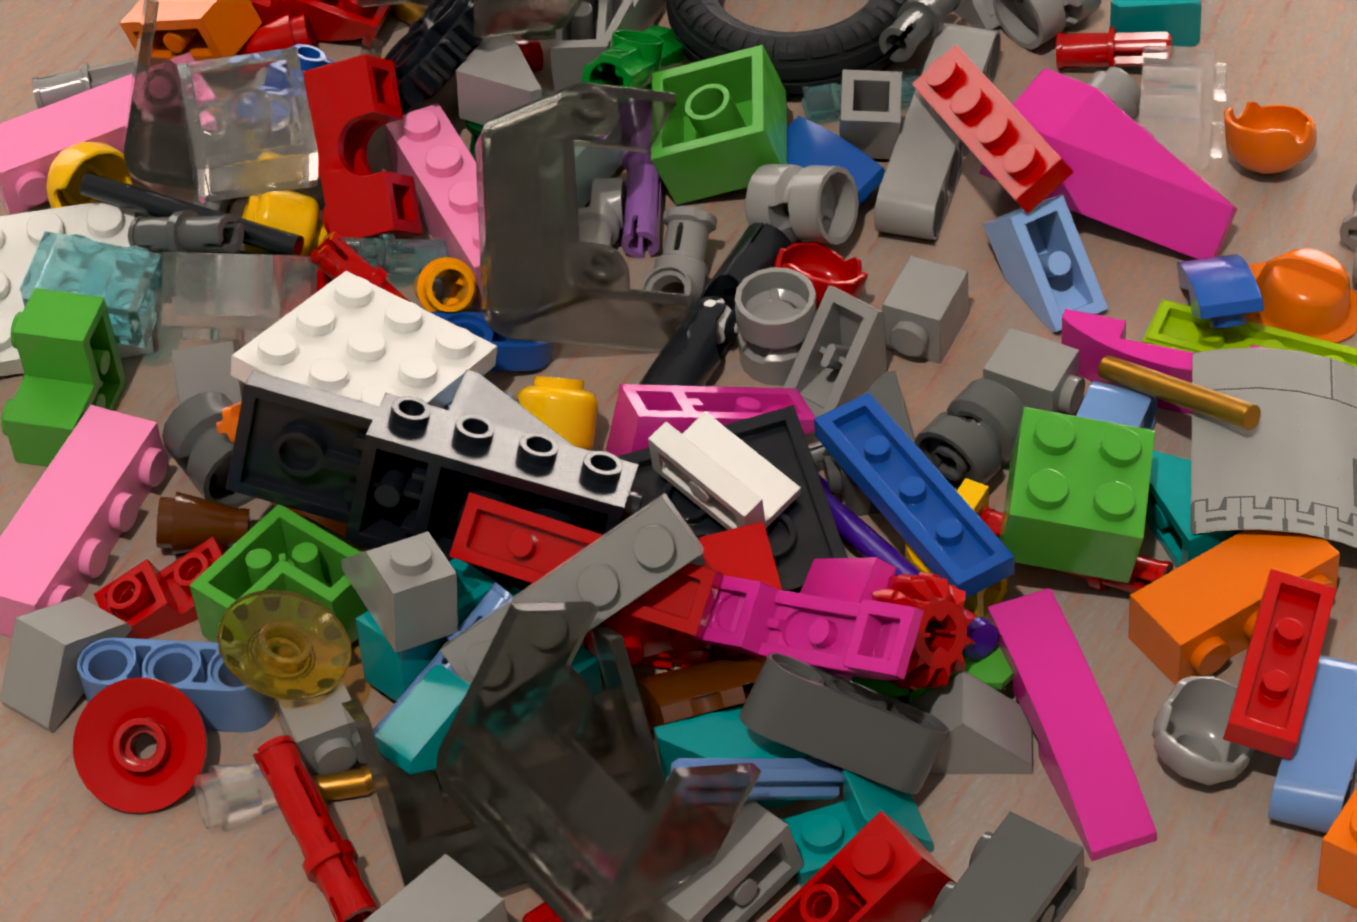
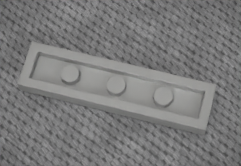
M664 493L446 642L440 651L457 675L471 684L474 698L481 705L703 554L704 547Z

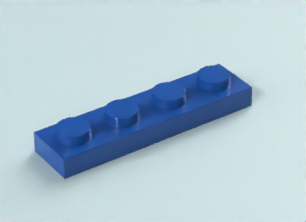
M870 392L814 419L815 437L931 572L940 575V578L947 579L949 585H955L958 589L966 591L965 599L1014 574V555Z

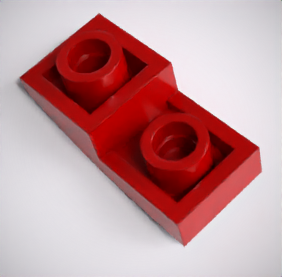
M212 536L161 571L146 559L94 593L99 608L128 623L131 631L125 638L146 639L166 633L198 619L189 585L219 559L226 550Z

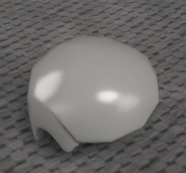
M1188 676L1176 684L1162 704L1154 719L1152 737L1155 739L1154 747L1161 760L1181 777L1210 786L1235 779L1253 759L1256 749L1223 740L1237 689L1236 685L1214 676Z

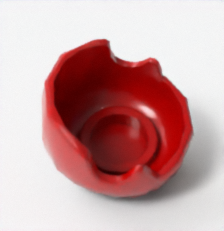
M815 242L793 243L787 248L779 249L773 266L789 268L806 276L812 282L816 292L817 310L828 285L834 286L859 299L868 278V274L862 272V262L859 258L853 257L846 261L836 251Z

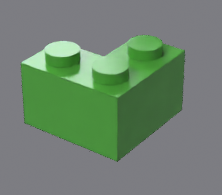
M34 288L23 312H18L15 315L11 326V343L18 350L24 374L14 398L9 399L4 405L1 416V428L3 434L8 436L15 462L48 467L90 405L115 410L127 380L104 297Z
M278 504L189 585L202 635L212 642L222 643L219 641L221 627H224L231 636V643L246 644L250 636L261 629L274 627L289 629L295 623L343 653L358 639L355 618L367 612L368 609L344 574L341 559L362 552L283 505ZM280 597L278 610L271 613L264 609L261 598ZM300 602L318 611L310 620L299 618L297 610ZM244 604L247 610V618L245 621L240 622L233 617L231 612L235 607ZM333 624L341 633L342 639L328 642L324 637V632ZM266 629V630H263V631H261V632H259V633L254 634V636L248 641L247 645H249V643L252 641V639H253L256 635L261 634V633H263V632H265V631H277V630L283 631V632H286V631H285V630H281V629ZM267 633L258 637L251 646L264 653L283 634Z

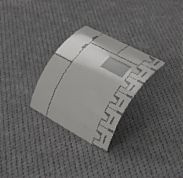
M1255 347L1217 349L1194 353L1192 355V383L1255 404L1261 410V417L1254 429L1247 430L1192 411L1191 534L1261 529L1302 533L1338 541L1357 548V368L1336 359L1295 350Z

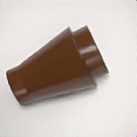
M176 492L175 498L160 497L157 515L156 546L157 548L172 549V555L184 554L214 536L224 548L232 547L249 531L250 509L236 508L181 492Z

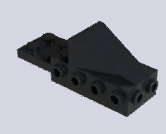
M467 369L449 410L429 405L416 397H400L386 392L380 405L377 406L252 370L244 385L226 489L346 523L348 525L344 540L372 548H378L429 532L448 561L454 559L449 554L469 492L602 535L639 511L644 493L632 490L639 464L621 460L609 452L590 451L573 446L481 374ZM468 563L501 585L508 587L515 585L520 590H524L532 584Z

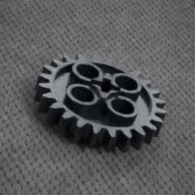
M434 0L422 16L410 24L408 33L391 48L384 58L394 62L403 115L407 114L411 108L416 109L423 99L428 100L433 97L447 83L455 70L467 59L468 54L475 50L490 33L496 22L493 18L504 9L505 5L503 3L506 0Z

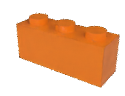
M1261 529L1243 530L1132 593L1129 603L1128 638L1175 686L1180 680L1188 676L1211 675L1218 671L1229 658L1248 648L1270 569L1337 588L1340 553L1327 540L1316 536Z

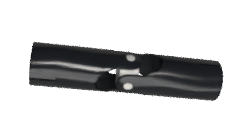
M754 223L748 226L691 308L689 315L681 322L638 385L705 386L724 358V353L730 344L738 337L739 329L736 323L735 311L737 287L745 277L752 273L773 267L779 249L792 245L789 238L781 230L767 223L765 225L763 223Z

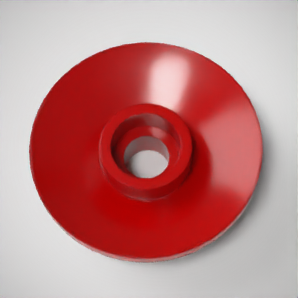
M152 678L124 679L101 690L83 709L73 736L74 762L86 788L104 804L129 813L159 811L179 801L192 789L199 779L207 756L206 727L196 705L185 693L175 686ZM149 733L156 740V751L150 758L142 759L136 752V742L141 735Z

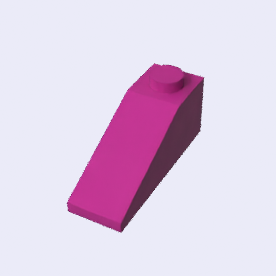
M620 384L606 451L615 456H621L648 448V438L666 421L682 434L705 411L722 425H727L794 405L804 435L815 431L814 419L816 417L797 388Z

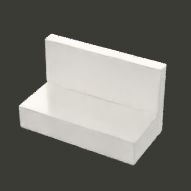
M706 411L682 434L666 421L648 438L653 469L727 530L764 521L765 528H767L801 494V487Z

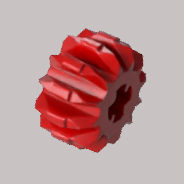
M920 572L918 575L900 574L898 576H890L887 589L882 588L879 591L871 592L872 600L916 607L924 611L904 680H889L891 683H896L901 688L917 690L918 687L936 688L938 686H947L950 672L955 673L956 671L966 669L962 651L964 648L977 644L967 635V626L977 615L970 612L967 608H963L966 591L958 589L955 585H949L948 580L940 578L938 574Z

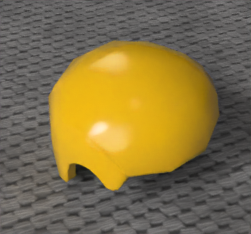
M80 141L63 149L51 163L47 176L46 189L51 208L99 202L100 200L80 194L81 180L88 172L132 185L130 172L136 168L133 160L116 148L101 142Z

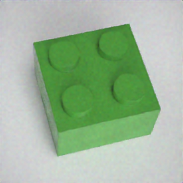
M763 44L652 73L651 161L676 205L746 188L752 175L760 166L765 164H788L786 90Z
M1024 407L1011 452L1000 540L1014 555V562L1129 583L1144 538L1155 430Z

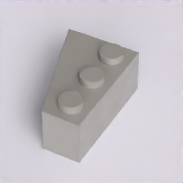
M553 0L549 51L555 99L562 100L570 90L592 99L589 91L581 85L584 65L597 59L601 53L610 49L613 31L634 30L642 32L653 26L666 0Z

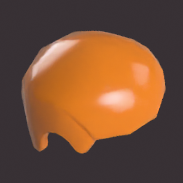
M1249 101L1242 114L1237 118L1232 108L1227 107L1224 110L1225 139L1228 153L1248 171L1260 174L1283 172L1301 163L1314 150L1317 141L1316 126L1314 120L1301 108L1282 104L1260 106L1254 101Z

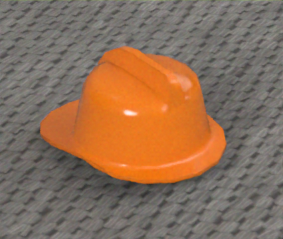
M1302 248L1291 250L1267 262L1248 265L1259 287L1264 311L1247 313L1248 321L1334 343H1340L1352 338L1357 332V293L1350 287V278L1345 267L1335 257L1324 251Z

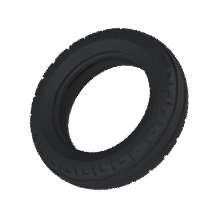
M666 0V9L674 36L683 45L684 54L692 63L763 44L786 90V99L808 98V95H813V98L839 93L843 69L885 71L893 65L895 61L889 58L899 46L894 44L884 55L879 46V37L886 28L895 22L900 7L907 0H869L855 14L838 23L819 29L799 32L772 31L748 25L728 14L721 7L718 0Z

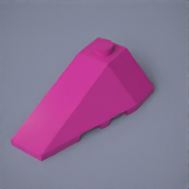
M1044 68L1012 105L1074 171L1045 199L1063 195L1069 210L1196 259L1218 257L1238 208L1191 167L1181 162L1155 139L1153 134L1129 117L1101 89ZM982 164L979 174L998 181Z

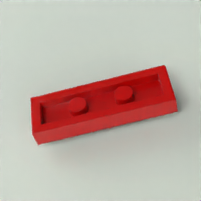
M1270 569L1223 740L1288 760L1292 759L1337 588Z

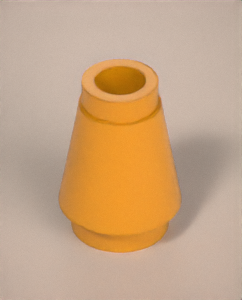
M441 257L431 261L423 268L414 282V293L428 312H466L476 297L477 283L472 270L463 261L452 257ZM435 277L439 278L443 283V291L438 298H435L436 291L432 290Z

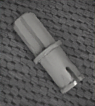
M138 57L90 67L88 62L81 63V69L40 78L38 76L33 77L32 86L37 107L40 109L146 69L142 58Z

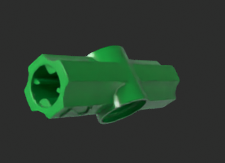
M653 25L642 32L634 30L613 31L610 49L601 53L597 59L584 65L581 85L589 91L593 103L613 107L625 99L652 100V73L681 66L684 47L674 36L673 29Z

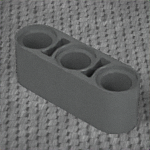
M775 652L768 654L739 714V719L743 724L763 737L909 794L920 792L949 734V729L943 722L917 707L793 657Z

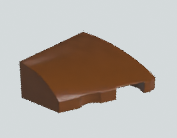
M742 653L629 680L642 732L653 731L654 727L745 704L766 659Z

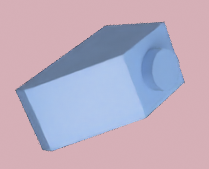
M1063 195L1044 199L1028 214L1021 207L983 224L1005 280L1051 333L1062 330V316L1065 309L1090 314H1098L1109 309Z

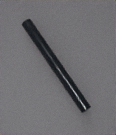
M89 172L83 176L80 183V194L153 217H170L174 212L181 210H191L197 212L199 216H221L227 214ZM238 217L236 223H242L244 228L243 244L293 259H297L301 255L304 246L303 236Z

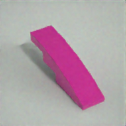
M1051 588L987 607V620L998 629L999 638L997 644L1013 672V692L1039 740L1038 757L1091 861L1157 841V831L1106 702Z

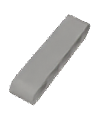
M944 23L941 32L934 39L922 74L932 62L942 57L956 44L993 83L1000 56V31ZM915 90L879 187L875 204L874 226L875 230L879 232L936 240L941 231L969 148L917 90Z

